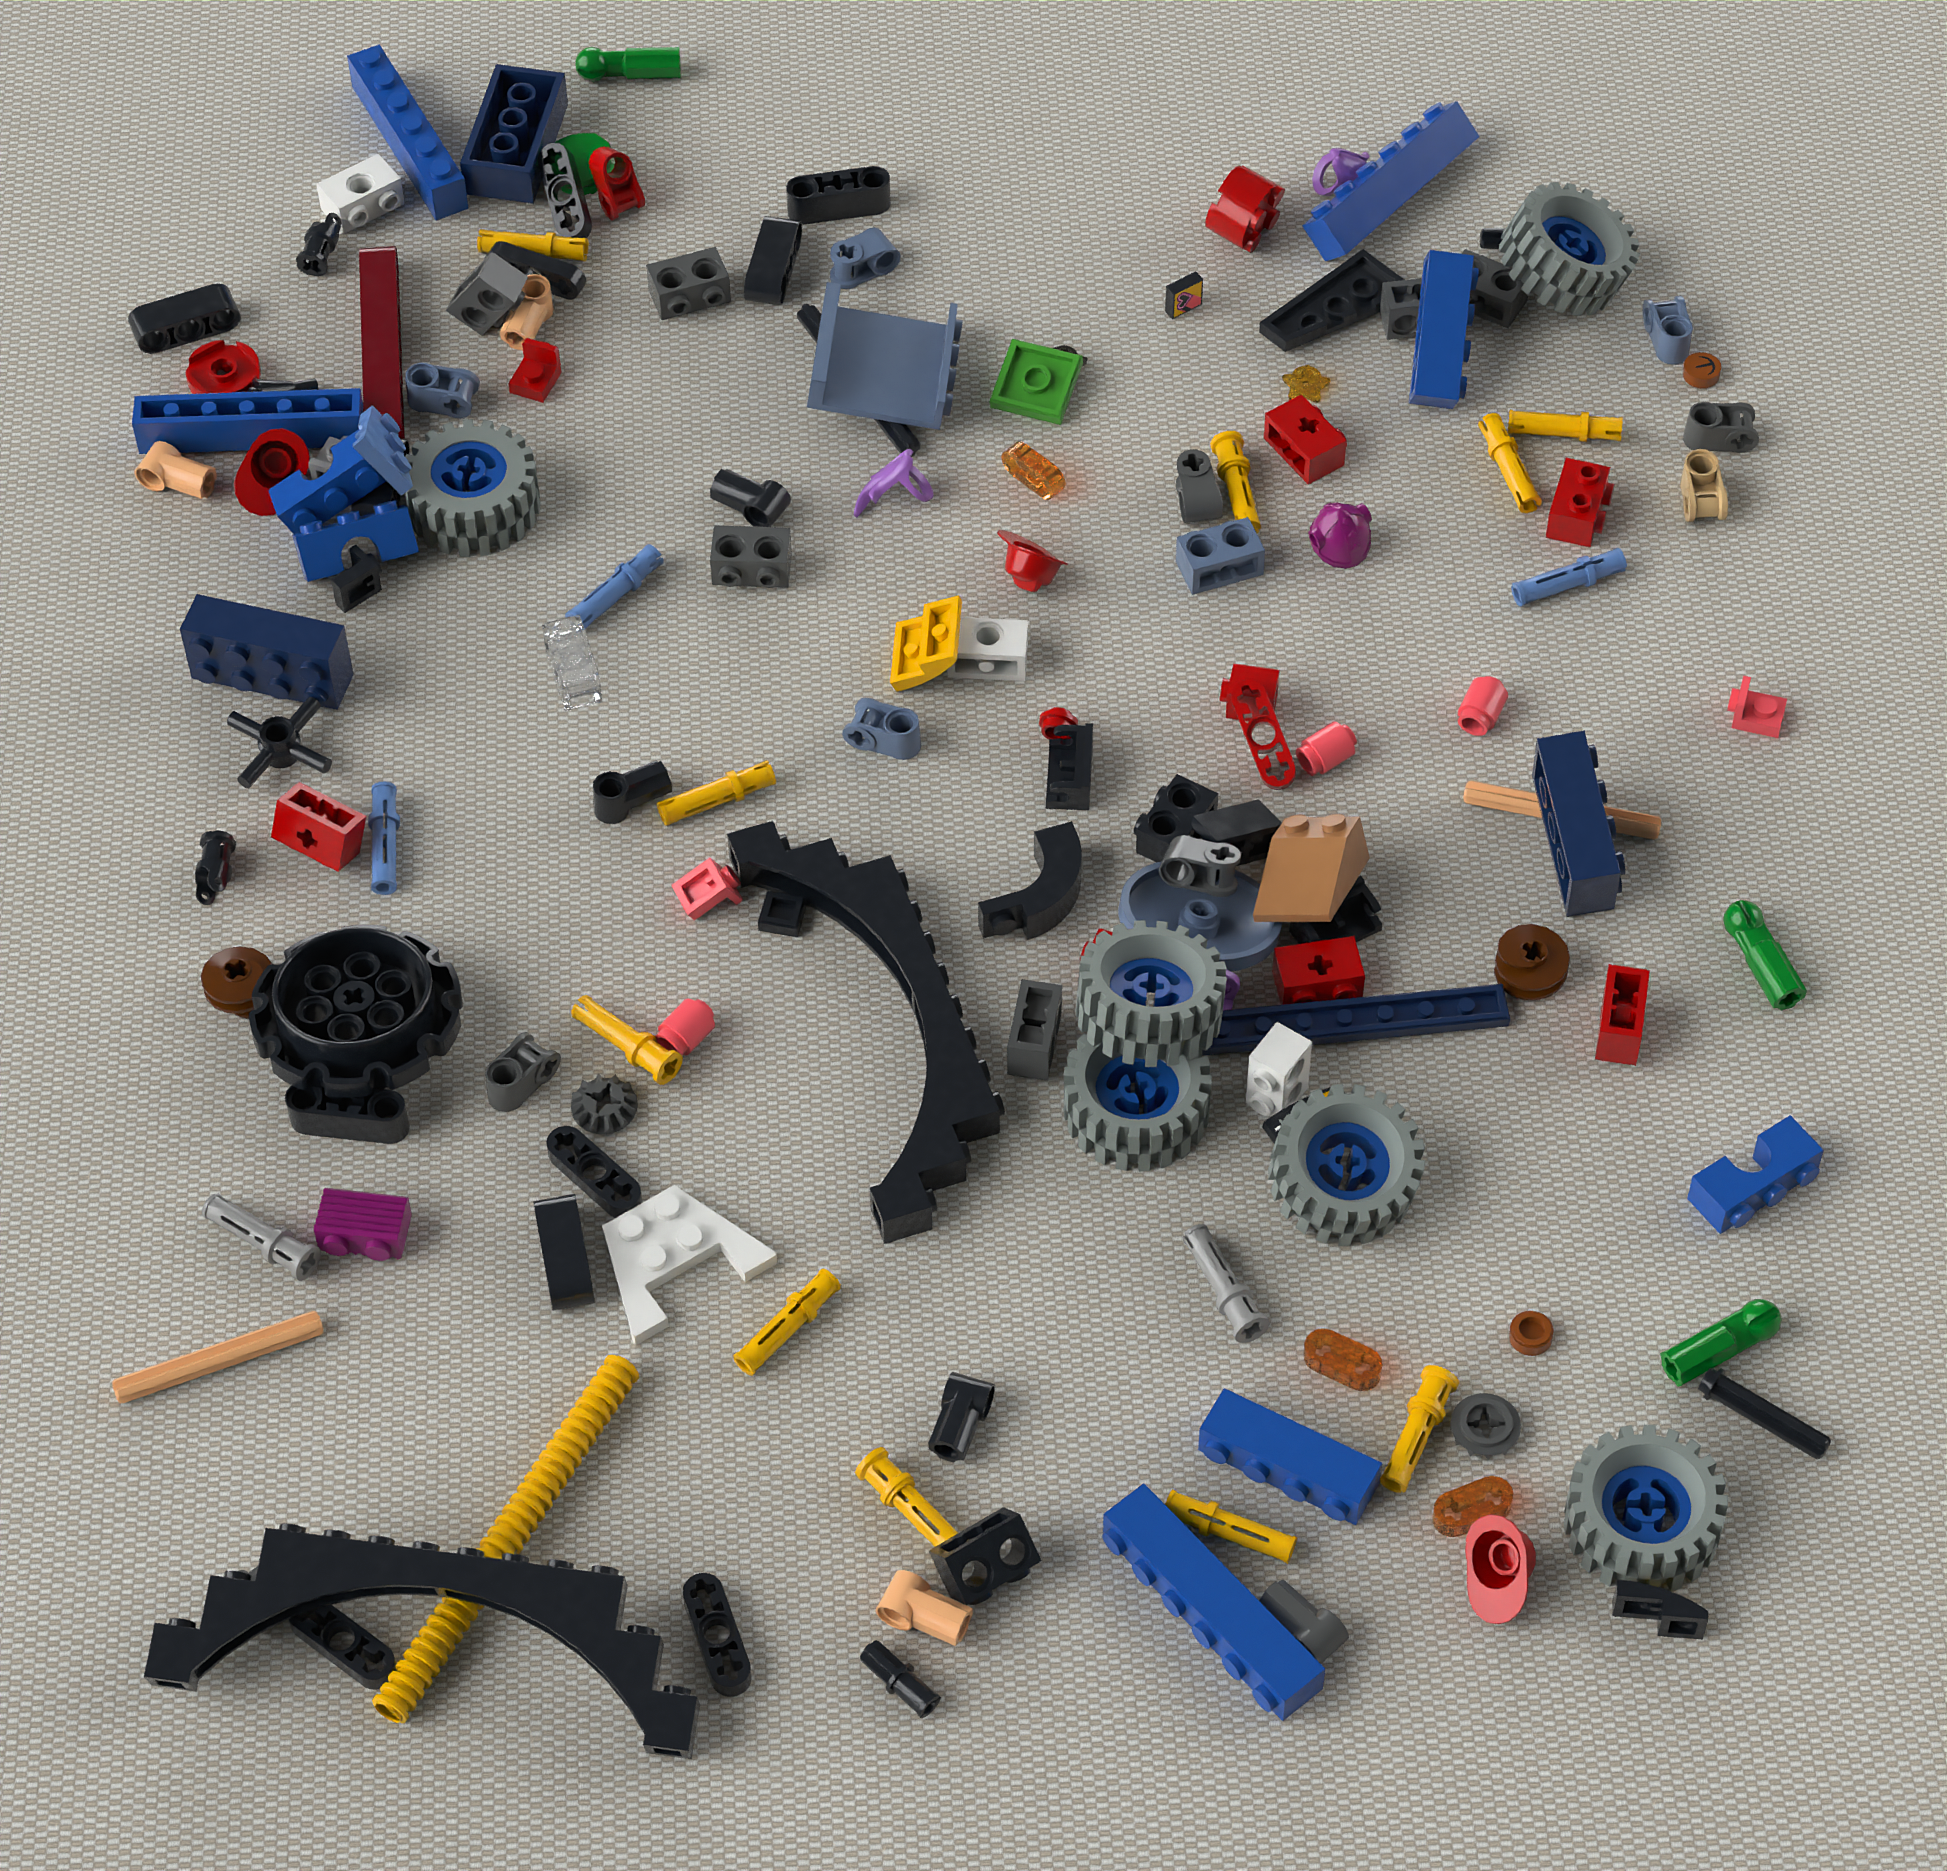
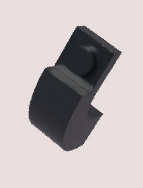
M1072 821L1034 831V857L1041 871L1040 876L1034 883L1023 890L978 902V927L983 939L995 935H1006L1013 930L1022 928L1026 939L1030 940L1056 927L1070 913L1079 896L1082 871V849Z

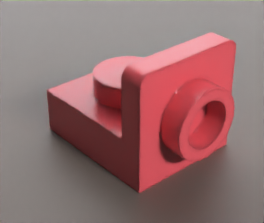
M1743 675L1741 688H1732L1727 711L1735 712L1732 728L1778 738L1787 699L1749 691L1751 677Z
M711 858L705 860L671 885L685 912L694 921L726 898L736 905L743 901L737 889L741 882L735 872L728 865L722 868Z

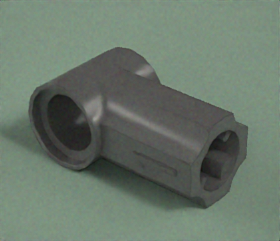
M1284 1579L1271 1584L1259 1600L1320 1664L1349 1638L1346 1627L1335 1614L1325 1608H1321L1318 1611Z

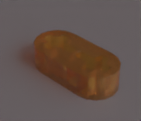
M1018 441L1002 453V463L1006 470L1040 497L1050 500L1065 488V478L1059 468L1027 444Z
M1325 1328L1314 1330L1306 1337L1303 1351L1304 1362L1313 1371L1358 1391L1371 1390L1380 1382L1383 1366L1382 1358L1372 1348ZM1324 1345L1331 1348L1330 1352H1325L1323 1356L1316 1354V1349L1321 1350ZM1363 1363L1370 1366L1369 1370H1365L1362 1375L1355 1372V1367L1360 1368Z
M1489 1476L1445 1492L1437 1498L1434 1504L1432 1517L1434 1527L1444 1536L1458 1537L1467 1534L1470 1526L1480 1517L1490 1514L1507 1517L1513 1502L1514 1493L1512 1486L1501 1477ZM1486 1493H1491L1494 1498L1501 1496L1500 1504L1495 1505L1492 1500L1485 1501ZM1451 1508L1454 1513L1461 1512L1460 1520L1455 1521L1452 1516L1445 1517L1446 1509Z

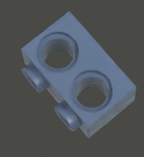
M1249 517L1227 521L1218 526L1200 531H1191L1177 537L1176 564L1192 595L1264 575L1265 549Z

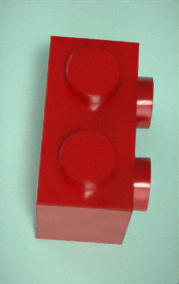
M1566 457L1549 512L1546 538L1591 547L1594 533L1602 534L1607 512L1601 511L1602 506H1610L1615 487V484L1608 483L1611 467Z

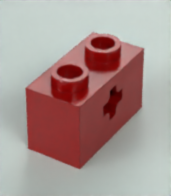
M1302 394L1265 413L1264 439L1308 485L1344 466L1347 440L1340 429L1334 428L1324 418L1321 410L1316 405H1312Z
M298 782L277 800L271 838L339 872L360 853L367 816Z
M1354 936L1274 948L1272 973L1281 1005L1363 997L1365 973Z
M1608 964L1595 1060L1636 1066L1642 1040L1650 970Z

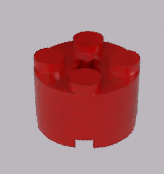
M1238 165L1228 174L1218 189V192L1222 193L1218 204L1211 203L1206 216L1205 227L1238 247L1252 253L1261 240L1262 235L1260 233L1264 228L1271 230L1276 224L1280 211L1275 208L1281 201L1285 188L1250 168Z

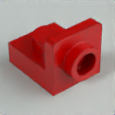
M525 338L522 343L524 358L508 383L509 392L544 403L562 373L559 348L544 341Z

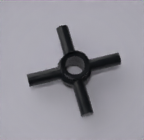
M308 697L290 719L274 716L259 724L235 711L229 715L227 719L228 726L258 740L260 753L237 778L243 787L249 789L269 766L287 768L297 760L323 774L330 770L332 765L331 759L301 745L299 731L321 707L315 698Z

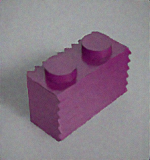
M324 1188L316 1217V1224H314L317 1246L321 1251L334 1256H344L352 1252L355 1255L360 1253L377 1261H385L392 1257L397 1260L401 1259L412 1217L409 1198L405 1196Z

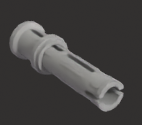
M219 1193L212 1194L203 1205V1217L212 1220L235 1236L260 1249L265 1261L270 1264L278 1263L291 1271L293 1278L303 1281L316 1269L320 1261L321 1250L314 1244L305 1245L293 1237L291 1230L285 1227H271L251 1213L223 1198Z
M1198 1224L1189 1228L1185 1232L1186 1236H1183V1241L1217 1296L1216 1307L1219 1313L1226 1315L1234 1328L1232 1333L1235 1340L1239 1343H1247L1259 1338L1267 1331L1270 1322L1265 1314L1258 1311L1252 1301L1253 1293L1250 1287L1240 1283L1205 1224Z

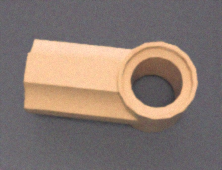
M538 274L527 275L528 279L522 288L526 295L519 307L514 312L510 311L500 330L501 340L505 341L513 349L523 351L522 343L525 338L534 340L542 323L553 315L554 308L550 283L546 277Z
M157 441L152 445L135 469L136 479L149 490L159 492L168 487L200 499L210 496L214 490V483L217 478L214 467L182 457L175 447L162 441Z
M898 1570L895 1573L875 1610L878 1617L893 1628L907 1631L913 1627L953 1646L962 1641L973 1616V1608L933 1591L927 1581L907 1570Z

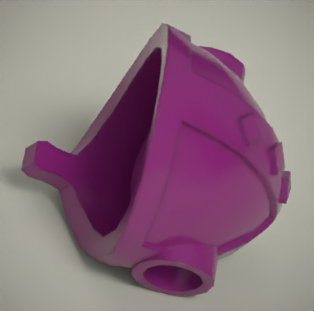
M1330 502L1323 506L1308 532L1312 548L1322 561L1333 567L1347 569L1358 566L1366 559L1371 548L1369 523L1372 521L1371 513L1366 505L1361 503L1354 506Z

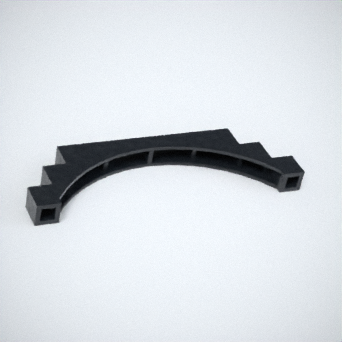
M773 821L728 833L729 859L741 882V888L753 885L773 892L806 897L808 906L838 922L860 939L882 961L899 984L909 1002L923 1040L926 1058V1080L922 1103L912 1133L898 1160L881 1184L870 1187V1207L884 1244L932 1230V1212L937 1211V1203L933 1191L966 1181V1164L971 1163V1154L967 1143L999 1134L1000 1116L1005 1115V1109L999 1092H992L988 1083L991 1082V1077L985 1059H978L974 1050L977 1049V1044L972 1028L970 1026L964 1027L960 1019L963 1017L960 1000L957 994L950 995L948 991L949 977L943 962L936 963L933 954H936L933 937L929 930L925 932L922 930L920 925L922 923V914L916 899L910 901L907 895L909 885L904 870L896 869L891 855L849 867L844 851L837 852L832 838L791 849L786 835L778 834Z
M283 1523L279 1525V1529L265 1528L255 1581H251V1575L239 1571H225L224 1577L210 1575L200 1629L196 1628L195 1622L180 1618H170L168 1624L154 1623L144 1678L152 1686L197 1692L199 1679L227 1655L257 1635L293 1617L328 1605L366 1597L391 1595L439 1596L483 1605L519 1618L542 1630L587 1662L607 1681L632 1713L644 1733L643 1746L646 1753L692 1759L700 1710L698 1697L692 1696L690 1689L681 1686L666 1685L663 1691H657L664 1648L662 1638L659 1635H654L655 1630L646 1626L629 1625L627 1631L621 1630L628 1584L625 1576L618 1575L619 1570L612 1567L595 1565L592 1566L591 1571L573 1569V1563L563 1560L550 1559L547 1560L546 1565L529 1563L528 1557L518 1554L505 1553L502 1554V1559L484 1557L485 1553L474 1548L460 1547L457 1553L439 1551L440 1546L429 1542L416 1541L413 1542L412 1547L395 1545L394 1539L384 1536L371 1535L368 1537V1541L350 1539L351 1534L344 1531L327 1529L324 1530L323 1535L306 1533L305 1527Z

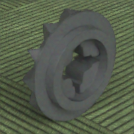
M597 1074L595 1080L589 1082L582 1080L577 1092H572V1116L575 1122L588 1132L595 1134L617 1132L625 1128L636 1115L638 1108L637 1094L632 1090L630 1082L624 1083L620 1081L616 1074L612 1078H603ZM610 1094L611 1104H606L603 1109H600L598 1114L597 1101H602L604 1096Z
M1479 1393L1468 1396L1457 1404L1451 1416L1450 1430L1455 1437L1456 1445H1461L1467 1449L1470 1456L1473 1454L1484 1455L1489 1460L1493 1455L1500 1453L1506 1455L1509 1449L1514 1444H1517L1521 1432V1420L1514 1406L1504 1398L1494 1394ZM1482 1414H1485L1490 1427H1497L1492 1428L1489 1438H1485L1482 1430L1476 1428L1479 1427Z

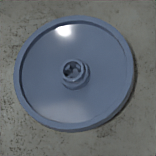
M1161 862L1141 868L1132 874L1123 886L1118 915L1120 923H1124L1127 929H1133L1134 921L1146 920V927H1156L1157 921L1168 922V930L1176 931L1179 925L1189 928L1190 938L1193 939L1200 934L1207 939L1206 949L1216 947L1220 953L1219 962L1224 961L1226 969L1231 972L1246 969L1262 962L1277 946L1282 922H1254L1253 912L1260 883L1240 871L1235 870V877L1238 880L1237 891L1227 897H1215L1204 892L1175 888L1163 881L1159 873Z

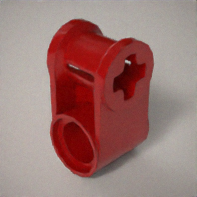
M603 146L594 150L589 159V169L598 191L601 207L606 216L613 221L618 219L619 214L633 207L638 209L644 207V193L637 181L630 158L626 154L610 147ZM614 158V168L611 172L607 173V163Z

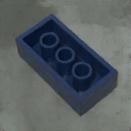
M501 64L495 65L460 162L461 173L465 178L467 195L534 204L542 181L538 165L539 153L546 145L555 143L568 106L565 73Z
M196 594L180 627L191 678L203 683H215L234 687L244 692L252 691L271 695L277 699H289L303 703L308 697H313L320 703L321 707L338 710L354 675L345 626L341 624Z
M1585 730L1537 738L1532 779L1566 917L1614 909L1617 894L1622 893L1621 875L1626 873L1622 851L1615 852L1613 839H1616L1614 818L1612 815L1606 816L1603 805L1607 803L1606 786L1603 779L1597 780L1595 768H1598L1596 747L1594 744L1588 745Z

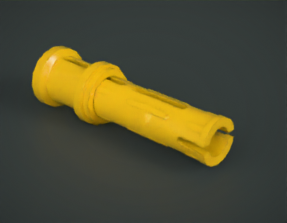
M1236 431L1221 432L1215 435L1210 443L1212 452L1217 455L1219 462L1216 468L1218 477L1227 485L1235 520L1249 517L1256 533H1258L1259 529H1261V524L1248 481L1251 467L1249 460L1243 455V436Z
M583 995L578 999L587 1011L577 1004L573 1005L571 1015L574 1019L579 1020L624 1051L628 1063L634 1067L641 1066L653 1074V1080L658 1084H667L680 1070L683 1060L682 1055L675 1050L668 1051L658 1044L653 1034L637 1032L593 1001L588 995Z
M1427 1365L1421 1372L1422 1383L1416 1396L1410 1397L1407 1404L1409 1414L1407 1422L1392 1452L1389 1463L1380 1478V1483L1390 1491L1396 1493L1406 1492L1412 1473L1421 1457L1431 1430L1434 1426L1439 1425L1446 1415L1444 1406L1450 1393L1456 1392L1459 1380L1452 1372L1445 1368Z
M884 1447L874 1449L859 1463L855 1471L857 1478L861 1481L867 1480L881 1495L880 1501L885 1506L896 1507L934 1547L958 1534L941 1514L914 1488V1478L908 1472L902 1473L889 1460V1453ZM881 1472L888 1478V1481L881 1475ZM919 1511H921L926 1516V1518L940 1531L939 1534L919 1514Z

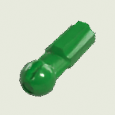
M591 46L580 51L575 60L578 75L584 80L591 82L601 80L603 77L625 76L627 79L681 78L679 47L626 48L625 51H602L600 48Z
M1747 900L1736 901L1729 905L1723 917L1725 930L1735 938L1745 955L1746 963L1773 1008H1778L1781 1011L1794 1007L1796 1003L1805 998L1807 990L1779 942L1774 940L1764 923L1762 910L1755 903Z
M1764 1299L1751 1300L1740 1310L1661 1352V1365L1668 1378L1675 1382L1678 1387L1704 1374L1711 1367L1714 1368L1761 1341L1773 1338L1780 1329L1781 1313L1778 1307L1770 1301Z

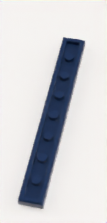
M1503 984L1223 1010L1219 1034L1217 1038L1213 1037L1212 1045L1206 1051L1202 1049V1056L1254 1051L1276 1022L1312 1041V1045L1507 1027L1511 1019Z

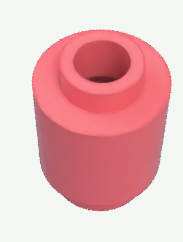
M1491 676L1477 677L1472 681L1458 709V724L1467 733L1483 736L1487 731L1494 728L1508 699V692L1500 680Z
M1333 721L1301 742V747L1296 749V756L1302 768L1309 775L1325 774L1355 754L1354 745L1357 744V740L1353 731L1347 725H1341Z
M684 999L659 1025V1032L655 1036L657 1043L668 1051L675 1050L681 1055H689L715 1028L712 1009L702 1000Z

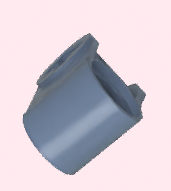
M869 228L858 235L833 244L830 257L834 262V266L830 270V280L832 283L841 284V289L855 288L859 284L892 272L900 262V252L879 228Z
M1675 296L1673 300L1654 303L1651 299L1644 300L1642 309L1643 322L1646 331L1650 335L1656 356L1667 364L1677 365L1683 363L1689 356L1693 325L1687 313L1683 296Z
M416 363L410 366L405 374L407 401L413 410L448 415L453 418H465L470 415L473 406L471 403L472 395L478 391L480 386L479 378L473 372L462 368L454 369L429 363Z
M861 698L857 701L855 705L856 714L852 722L848 723L842 732L844 740L849 745L859 750H869L899 760L911 759L919 753L921 749L918 715L913 710L881 703L872 698Z

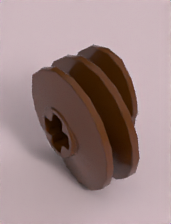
M1526 924L1511 928L1504 933L1498 942L1494 968L1496 981L1498 984H1503L1504 991L1507 994L1521 1000L1536 1001L1550 997L1561 989L1567 979L1570 963L1568 947L1557 933L1547 927Z
M242 946L226 948L214 954L204 964L201 973V983L207 1001L217 1010L234 1013L236 1016L249 1019V1013L254 1010L252 1001L253 989L263 971L272 964L271 961L260 951Z

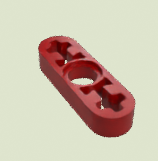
M1244 679L1234 686L1231 693L1234 711L1263 783L1271 789L1283 790L1289 787L1295 779V763L1266 689L1257 680ZM1250 689L1252 694L1259 693L1260 696L1255 699L1259 714L1267 710L1269 715L1256 716L1246 723L1244 718H1251L1252 714L1247 703L1240 704L1238 702L1243 698V691ZM1261 724L1270 725L1275 731L1273 741L1267 745L1257 744L1252 738V732L1256 726ZM1281 746L1283 751H1277L1275 755L1280 766L1287 765L1289 769L1284 771V779L1277 780L1275 775L1268 777L1267 773L1272 770L1268 755L1260 759L1258 754L1271 753Z

